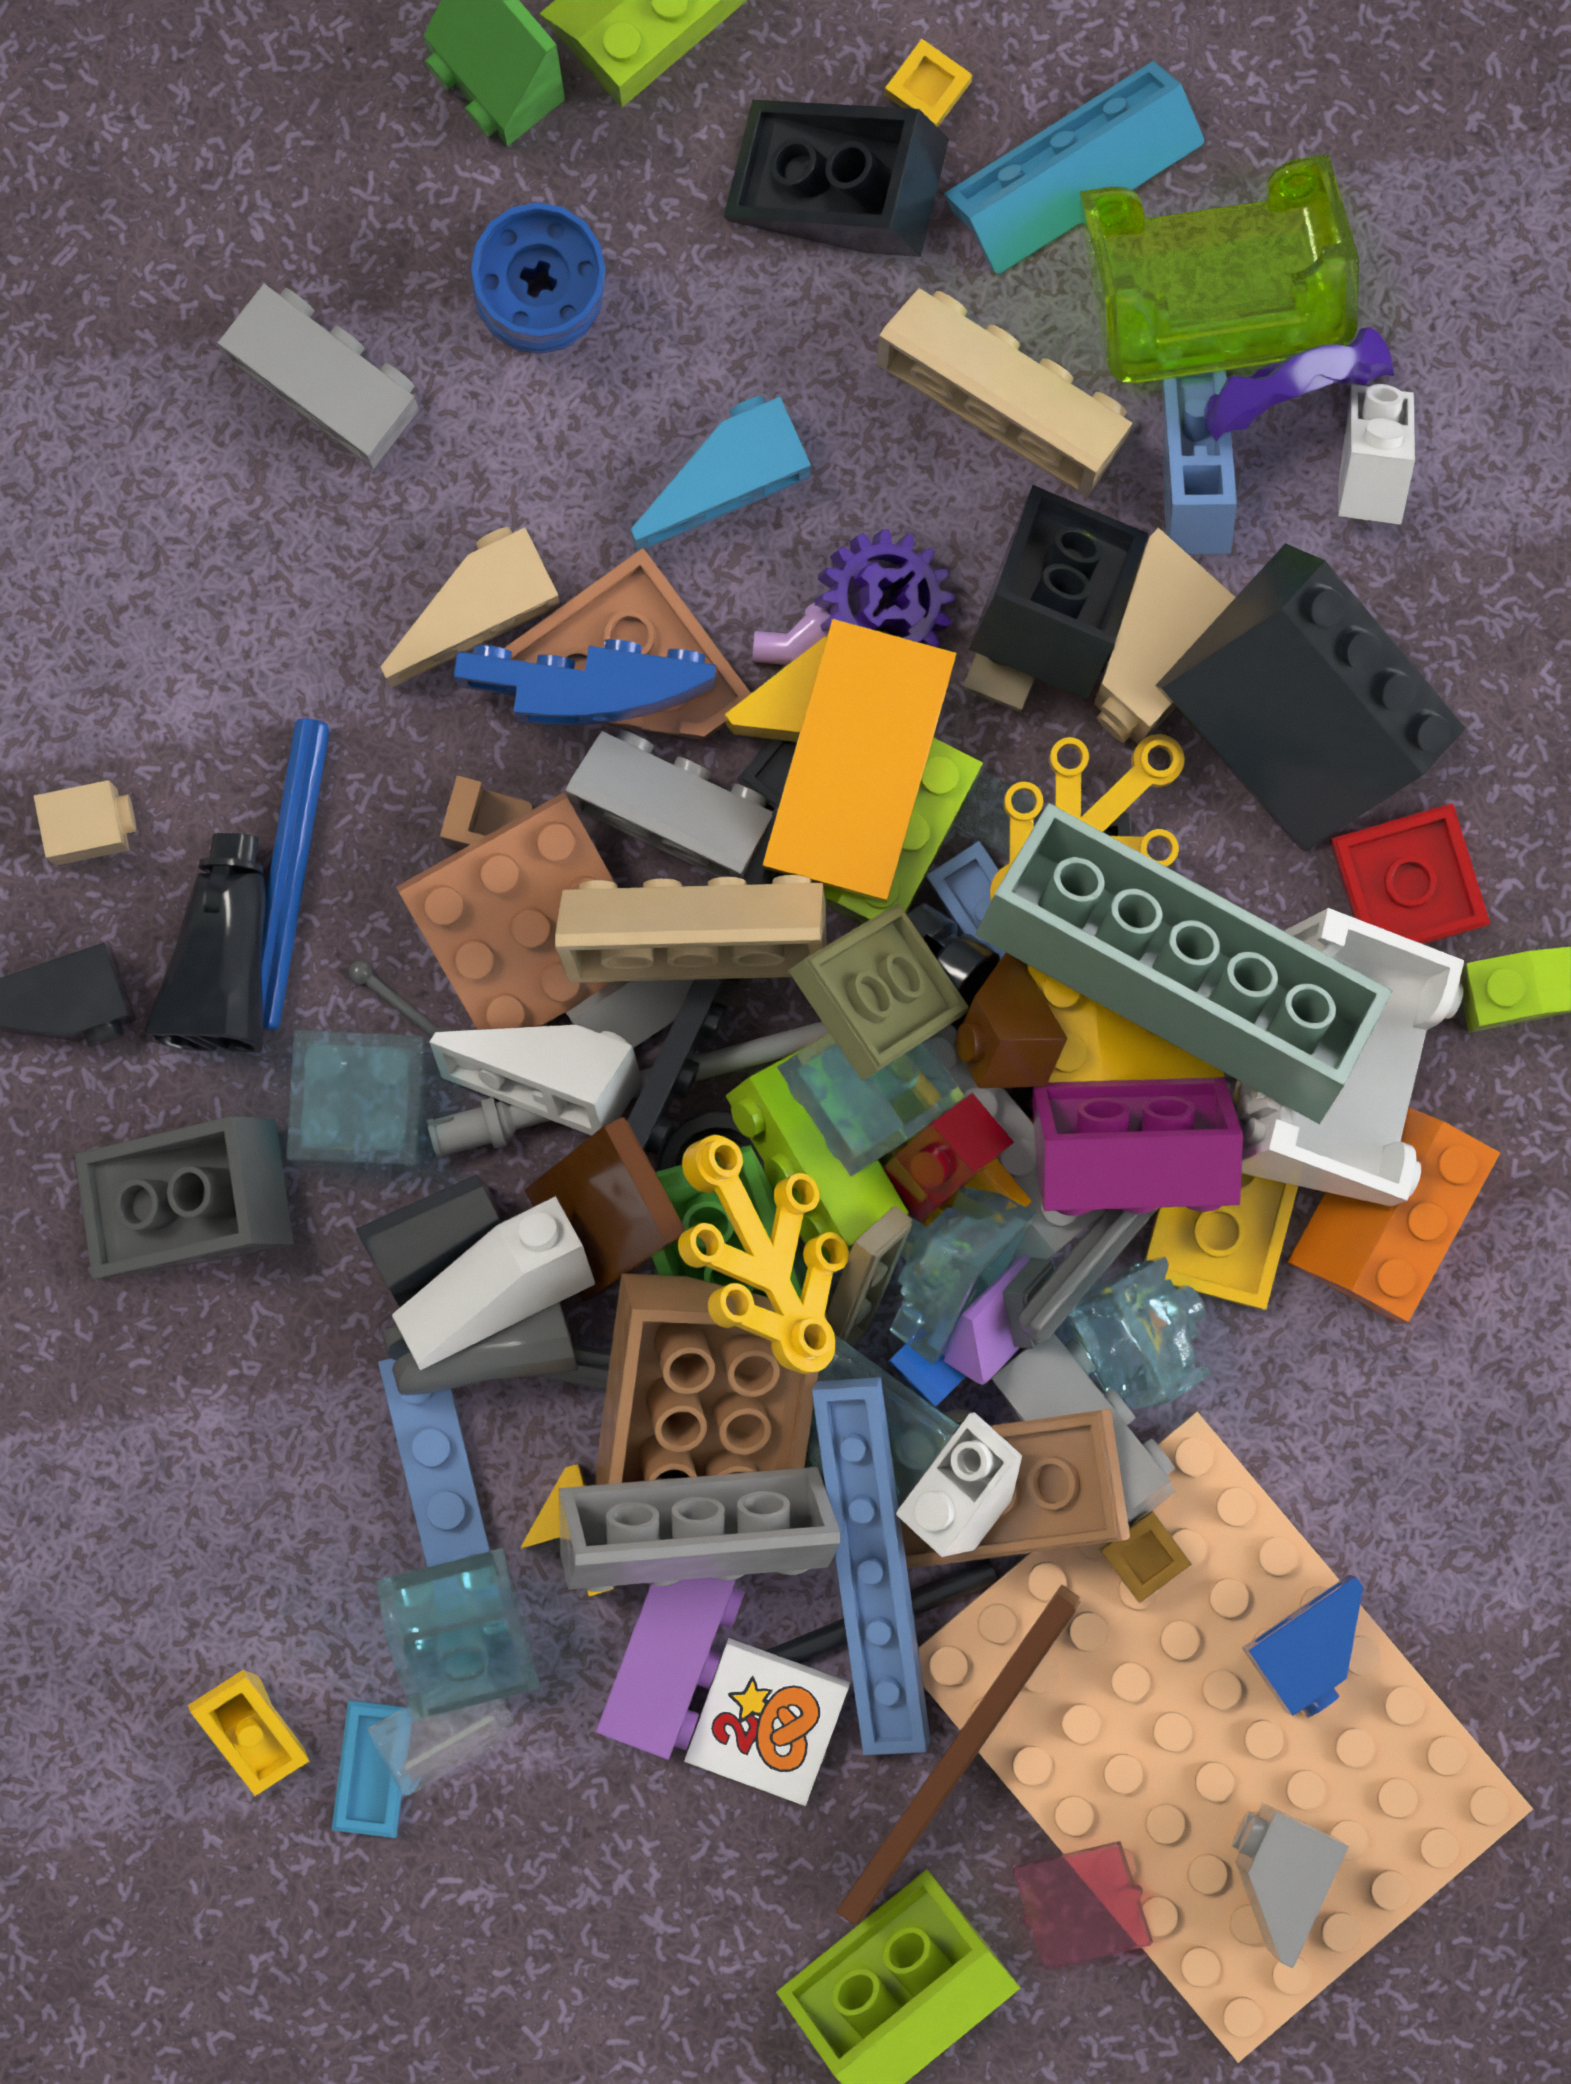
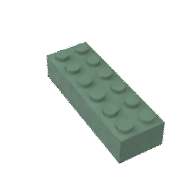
M1050 803L1047 804L999 885L975 936L1319 1125L1344 1087L1393 992L1389 988Z

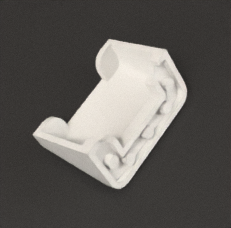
M1327 908L1286 929L1284 932L1389 988L1393 992L1344 1087L1320 1125L1237 1079L1233 1101L1238 1107L1237 1117L1243 1133L1241 1173L1382 1205L1394 1206L1408 1201V1197L1413 1194L1420 1179L1421 1164L1416 1161V1151L1412 1145L1401 1142V1136L1426 1031L1438 1025L1444 1018L1450 1019L1453 1017L1461 1004L1463 985L1459 981L1464 960Z

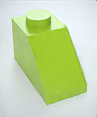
M1571 947L1532 950L1464 964L1459 983L1463 985L1462 1004L1468 1032L1471 1033L1571 1013Z

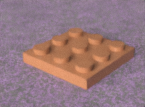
M564 792L396 887L477 1030L540 1027L574 1008L611 983H569L555 947V933L562 890L579 889V884L586 881L604 880L614 882Z

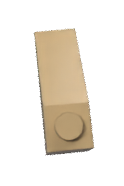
M504 527L485 535L476 542L478 550L466 556L380 666L390 688L457 657V651L465 653L473 649L475 645H482L561 607L559 595L525 527L512 533L510 527Z

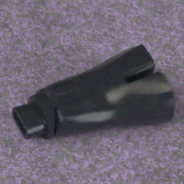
M214 833L209 858L199 860V869L206 873H198L191 890L176 947L143 1035L149 1041L189 1051L217 1050V1047L232 1052L259 1053L262 1051L263 998L261 956L267 902L263 866L255 863L259 843L257 836L244 833Z

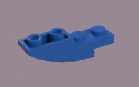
M606 639L603 648L588 647L585 671L574 669L575 661L561 656L542 654L537 656L536 663L511 660L512 651L489 645H475L473 654L457 651L453 677L459 688L515 696L513 713L517 722L545 725H590L637 718L686 703L714 689L717 672L716 665L705 663L706 656L699 652L685 649H668L667 657L641 654L642 645L638 643Z

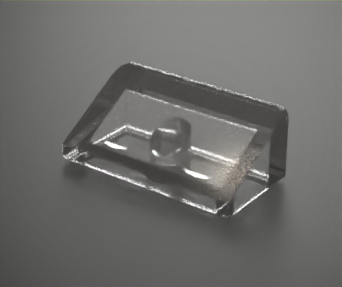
M481 1665L371 1726L368 1728V1733L398 1789L406 1797L507 1740L515 1734V1727L511 1713Z

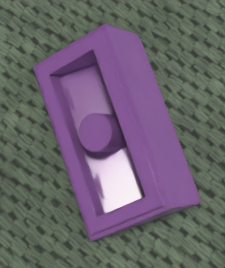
M1025 1254L1022 1257L1019 1256L961 1315L943 1355L945 1356L944 1362L978 1384H986L1020 1348L1014 1347L1003 1290L1030 1261L1031 1258Z

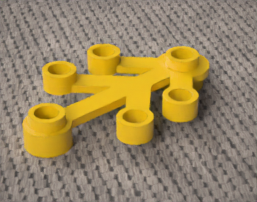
M1154 734L1144 738L1133 751L1131 757L1132 768L1081 817V773L1088 764L1089 752L1086 745L1079 739L1073 737L1063 738L1053 746L1049 754V764L1055 773V806L1103 832L1149 787H1165L1180 775L1184 767L1183 750L1175 739L1167 735ZM1069 746L1078 751L1081 759L1078 767L1066 769L1059 764L1057 753L1061 748ZM1154 748L1166 750L1171 759L1169 768L1162 771L1153 769L1148 763L1149 751ZM1018 782L1012 785L1004 796V810L1010 817L1009 864L1001 868L994 876L990 885V901L1033 830V818L1042 809V793L1036 785L1030 782ZM1017 791L1029 792L1035 800L1034 809L1025 814L1017 812L1011 803L1012 795ZM1164 829L1152 830L1144 837L1110 836L1149 858L1151 857L1147 852L1148 842L1153 838L1165 840L1170 848L1169 856L1166 860L1156 861L1165 867H1168L1176 859L1179 851V845L1175 836Z
M711 1135L693 1143L686 1149L683 1155L682 1168L684 1175L690 1185L696 1190L705 1193L716 1192L745 1252L725 1244L721 1232L715 1226L709 1223H701L685 1230L680 1235L678 1240L679 1254L689 1266L695 1268L707 1266L766 1292L776 1312L774 1313L754 1305V1299L750 1291L741 1284L732 1283L715 1290L710 1295L708 1311L711 1318L721 1327L730 1328L737 1326L771 1341L775 1358L788 1370L800 1374H812L824 1369L831 1362L835 1353L834 1332L824 1315L833 1272L841 1270L848 1262L849 1250L844 1239L833 1232H827L810 1239L803 1250L804 1262L808 1269L800 1299L790 1281L803 1214L814 1209L819 1202V1189L816 1182L807 1174L797 1173L777 1183L774 1189V1201L777 1208L769 1239L739 1178L743 1164V1157L739 1147L733 1141L719 1135ZM715 1155L718 1157L720 1161L721 1168L717 1165L715 1161ZM792 1186L799 1191L801 1204L794 1199ZM697 1236L706 1245V1255L701 1253L696 1245ZM822 1245L826 1247L830 1253V1263H828L822 1255ZM727 1296L735 1303V1315L727 1308ZM804 1333L809 1340L810 1347L805 1342Z

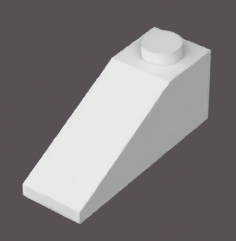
M579 1025L435 1032L429 1041L443 1079L494 1097L591 1136L604 1125L621 1117L643 1082L632 1045L613 1032L602 1031L598 1033Z
M555 1196L495 1226L393 1313L392 1316L417 1366L422 1370L594 1285L595 1281L583 1245Z

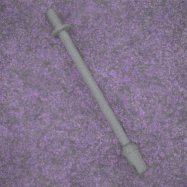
M821 1021L695 1055L692 1060L701 1064L695 1082L785 1058L808 1045H811L814 1049L830 1032ZM653 1067L640 1070L643 1082L633 1098L639 1097ZM494 1097L481 1100V1107L437 1119H427L434 1152L437 1159H441L449 1154L490 1143L493 1144L494 1149L507 1146L506 1139L511 1138L516 1130L551 1120L519 1107L508 1105L502 1101L496 1102Z

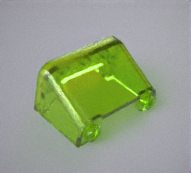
M1329 154L1298 158L1277 167L1268 178L1265 201L1145 218L1140 196L1133 190L1125 187H1105L1080 191V215L1102 343L1110 374L1117 380L1126 383H1142L1284 361L1291 355L1316 346L1335 344L1347 346L1355 337L1358 328L1359 256Z

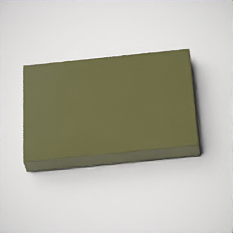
M898 903L803 959L788 970L862 1082L969 1011L968 1005Z

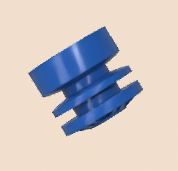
M536 202L511 207L488 224L475 244L471 277L478 315L494 337L514 350L543 354L563 350L587 334L600 314L606 270L600 242L587 223L564 207ZM539 271L549 274V286L554 289L553 292L543 289L539 293L538 298L528 295V283L523 279L534 280Z

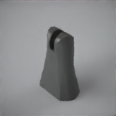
M560 1302L422 1370L417 1366L396 1323L381 1332L387 1354L391 1359L396 1360L392 1371L398 1391L401 1395L406 1396L429 1394L489 1380L545 1376L578 1370L574 1349Z

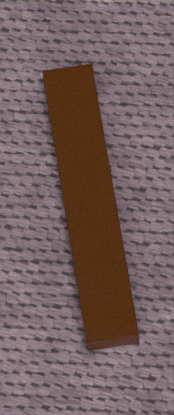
M1060 1585L849 1890L836 1913L853 1925L856 1923L860 1924L1081 1603L1079 1601L1080 1596L1064 1585Z

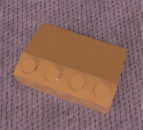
M621 1273L594 1485L804 1468L814 1406L812 1389L818 1380L819 1371L812 1374H800L788 1370L775 1358L771 1341L737 1326L725 1328L716 1324L709 1314L708 1300L715 1290L724 1287L722 1285L687 1276ZM751 1293L754 1305L776 1313L768 1297ZM727 1296V1308L735 1315V1303ZM804 1333L805 1342L810 1347L809 1340Z

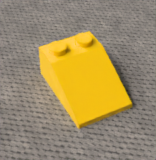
M1025 964L1029 974L1068 1038L1048 1082L1224 1077V1072L1034 967Z

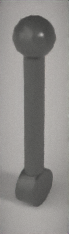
M357 960L350 965L348 975L353 983L358 985L366 984L431 1038L435 1032L453 1031L447 1027L439 1028L373 975V968L369 962Z

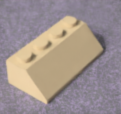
M918 288L887 323L879 335L877 365L1073 490L1089 498L1129 437L1133 423L1124 418L1127 413L1125 408L1103 393L1095 392L1091 397L1071 384L1074 379L1073 376L1057 363L1046 358H1042L1037 363L1018 351L1020 343L1005 330L995 325H988L985 330L965 317L967 313L966 308L951 296L940 291H936L931 296Z
M800 875L779 876L772 880V884L747 885L746 880L737 877H718L709 880L708 886L682 887V883L674 879L648 880L643 883V888H618L616 883L604 880L586 881L579 884V889L562 890L555 933V947L569 983L792 977L788 971L789 969L827 946L826 898L823 883H811L810 878Z

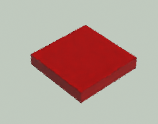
M1453 803L1338 836L1329 841L1353 918L1423 945L1490 925Z

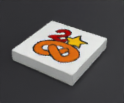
M728 1638L684 1762L806 1806L850 1682Z

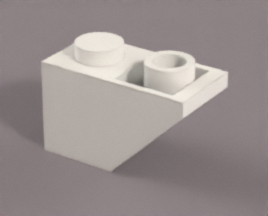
M1384 384L1372 385L1370 387L1351 385L1338 483V516L1401 524L1415 463L1414 393L1400 391L1393 386Z
M970 1413L895 1514L941 1557L973 1551L1012 1501L1022 1455L976 1413Z

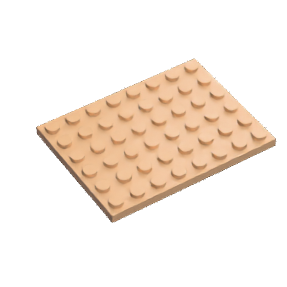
M1194 1412L1158 1443L1175 1467L1167 1475L1171 1480L1175 1493L1152 1510L1192 1563L1191 1566L1144 1601L1138 1603L1100 1552V1549L1108 1543L1028 1553L1002 1575L998 1581L989 1586L918 1647L923 1687L961 1730L1060 1585H1064L1080 1596L1079 1601L1081 1603L979 1750V1754L1239 2063L1530 1813L1533 1808L1361 1605L1347 1679L1334 1687L1340 1697L1328 1707L1307 1718L1302 1710L1294 1716L1284 1711L1242 1647L1340 1580L1200 1414ZM1262 1802L1333 1835L1349 1846L1294 1968L1282 1964L1267 1950L1235 1862L1239 1854L1238 1849L1232 1847L1234 1836L1247 1811L1257 1815Z

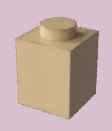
M109 780L34 795L45 857L55 866L129 851L127 833L136 832L133 806L129 795L119 796L118 789Z

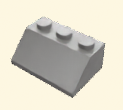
M620 729L617 736L614 737L601 731L565 790L574 810L717 878L737 877L742 879L773 817V812L765 809L769 800L763 795L739 784H734L730 792L709 782L708 779L711 772L688 759L677 757L674 764L668 763L651 754L654 748L653 744L631 732Z

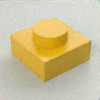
M921 39L885 87L884 95L901 108L920 109L939 127L972 82L973 75Z

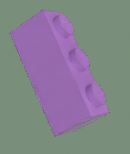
M710 1577L679 1580L675 1584L668 1586L650 1585L595 1733L669 1760L674 1746L683 1750L687 1749L699 1717V1713L688 1710L696 1685L707 1689L710 1688L722 1652L711 1649L712 1642L719 1624L732 1628L745 1594L744 1591L733 1587L736 1579L718 1580Z

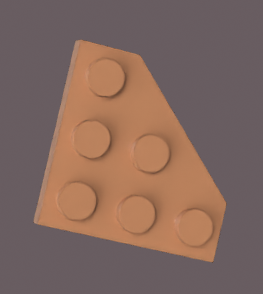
M644 548L640 549L504 648L512 651L511 660L536 663L538 655H555L574 660V669L585 671L589 646L603 648L606 639H618L642 645L641 654L667 657L668 649H685L704 654L706 656L705 663L716 665L717 677L714 689L686 703L654 714L617 722L599 723L601 725L706 740L726 725L724 714L751 694Z

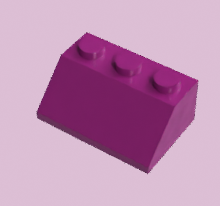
M1225 1077L1048 1082L1043 1087H1032L1037 1182L1044 1211H1057L1064 1215L1077 1216L1086 1214L1093 1209H1122L1129 1213L1143 1214L1152 1212L1159 1207H1187L1194 1211L1208 1212L1217 1210L1225 1205H1240L1243 1133Z

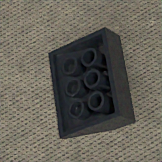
M1286 543L1155 685L1291 840L1304 851H1307L1424 775L1466 729L1327 561Z

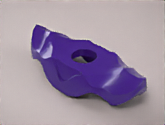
M1371 327L1360 329L1355 340L1349 346L1340 344L1316 346L1291 355L1283 361L1261 368L1252 373L1248 378L1232 375L1225 382L1219 395L1214 394L1207 401L1204 408V422L1210 435L1217 442L1224 433L1234 430H1246L1254 419L1273 405L1330 384L1354 383L1367 385L1371 380L1379 376H1394L1390 351L1381 335Z

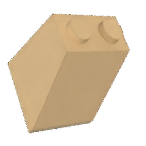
M1159 528L1149 537L1141 557L1115 644L1110 652L1094 701V705L1101 710V713L1096 717L1098 722L1122 743H1125L1130 737L1139 744L1144 738L1150 736L1175 709L1155 685L1236 598Z

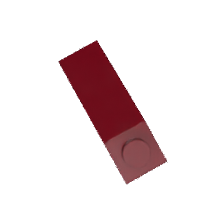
M973 1092L930 1123L883 1168L909 1212L907 1215L912 1219V1227L908 1236L1014 1143Z

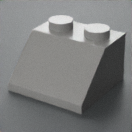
M1262 1802L1257 1815L1250 1811L1246 1812L1236 1831L1232 1847L1238 1849L1239 1854L1235 1862L1267 1950L1282 1964L1294 1968L1349 1846L1333 1835Z

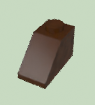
M1005 953L975 995L963 1024L958 1028L954 1046L959 1058L965 1063L978 1088L1043 1087L1047 1085L1068 1038L1024 963L1014 956Z

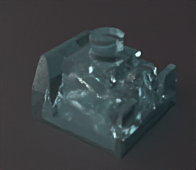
M963 1187L959 1191L952 1208L947 1207L927 1227L909 1216L912 1219V1227L900 1254L907 1261L897 1280L903 1286L900 1290L904 1296L902 1300L903 1306L899 1309L890 1331L933 1365L945 1353L961 1315L1012 1265L1036 1212L1000 1193Z
M1166 1257L1128 1265L1099 1278L1066 1318L1081 1348L1095 1365L1096 1370L1094 1372L1104 1392L1106 1393L1113 1388L1130 1410L1170 1403L1211 1374L1207 1366L1193 1368L1196 1362V1353L1190 1343L1199 1335L1194 1324L1205 1318V1306L1198 1293L1192 1287L1183 1285L1176 1290L1171 1279L1165 1280L1169 1266Z

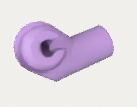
M815 603L805 609V616L789 633L755 631L752 662L789 665L824 636H828L829 631H822L820 624L831 616L830 610L815 606Z

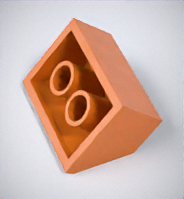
M1409 1107L1401 1142L1412 1145L1415 1149L1416 1161L1421 1164V1175L1418 1185L1413 1194L1408 1197V1201L1394 1206H1387L1325 1192L1287 1261L1293 1267L1398 1325L1410 1321L1500 1155L1499 1151L1448 1123Z

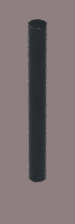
M989 1558L910 1590L913 1615L917 1616L994 1584L998 1579ZM844 1618L765 1651L801 1664L848 1644Z

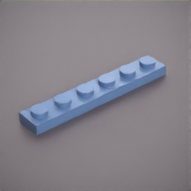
M881 1377L817 1381L812 1389L826 1493L840 1530V1544L836 1550L835 1558L863 1755L927 1752L931 1739L901 1521L895 1514L899 1506Z

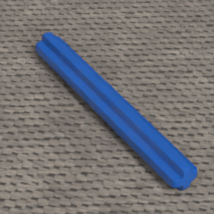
M310 718L298 719L295 722L266 892L267 903L261 956L263 1030H277L281 1022L329 737L328 724Z

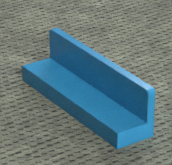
M1152 61L951 188L944 195L952 212L974 233L989 267L995 273L1000 274L1202 146L1204 137L1181 83L1156 62Z

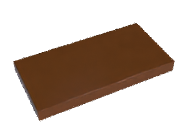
M624 1117L604 1125L524 1189L533 1207L556 1196L582 1243L595 1281L594 1285L578 1292L583 1302L609 1289L621 1280V1273L633 1272L676 1242L685 1231L632 1128Z

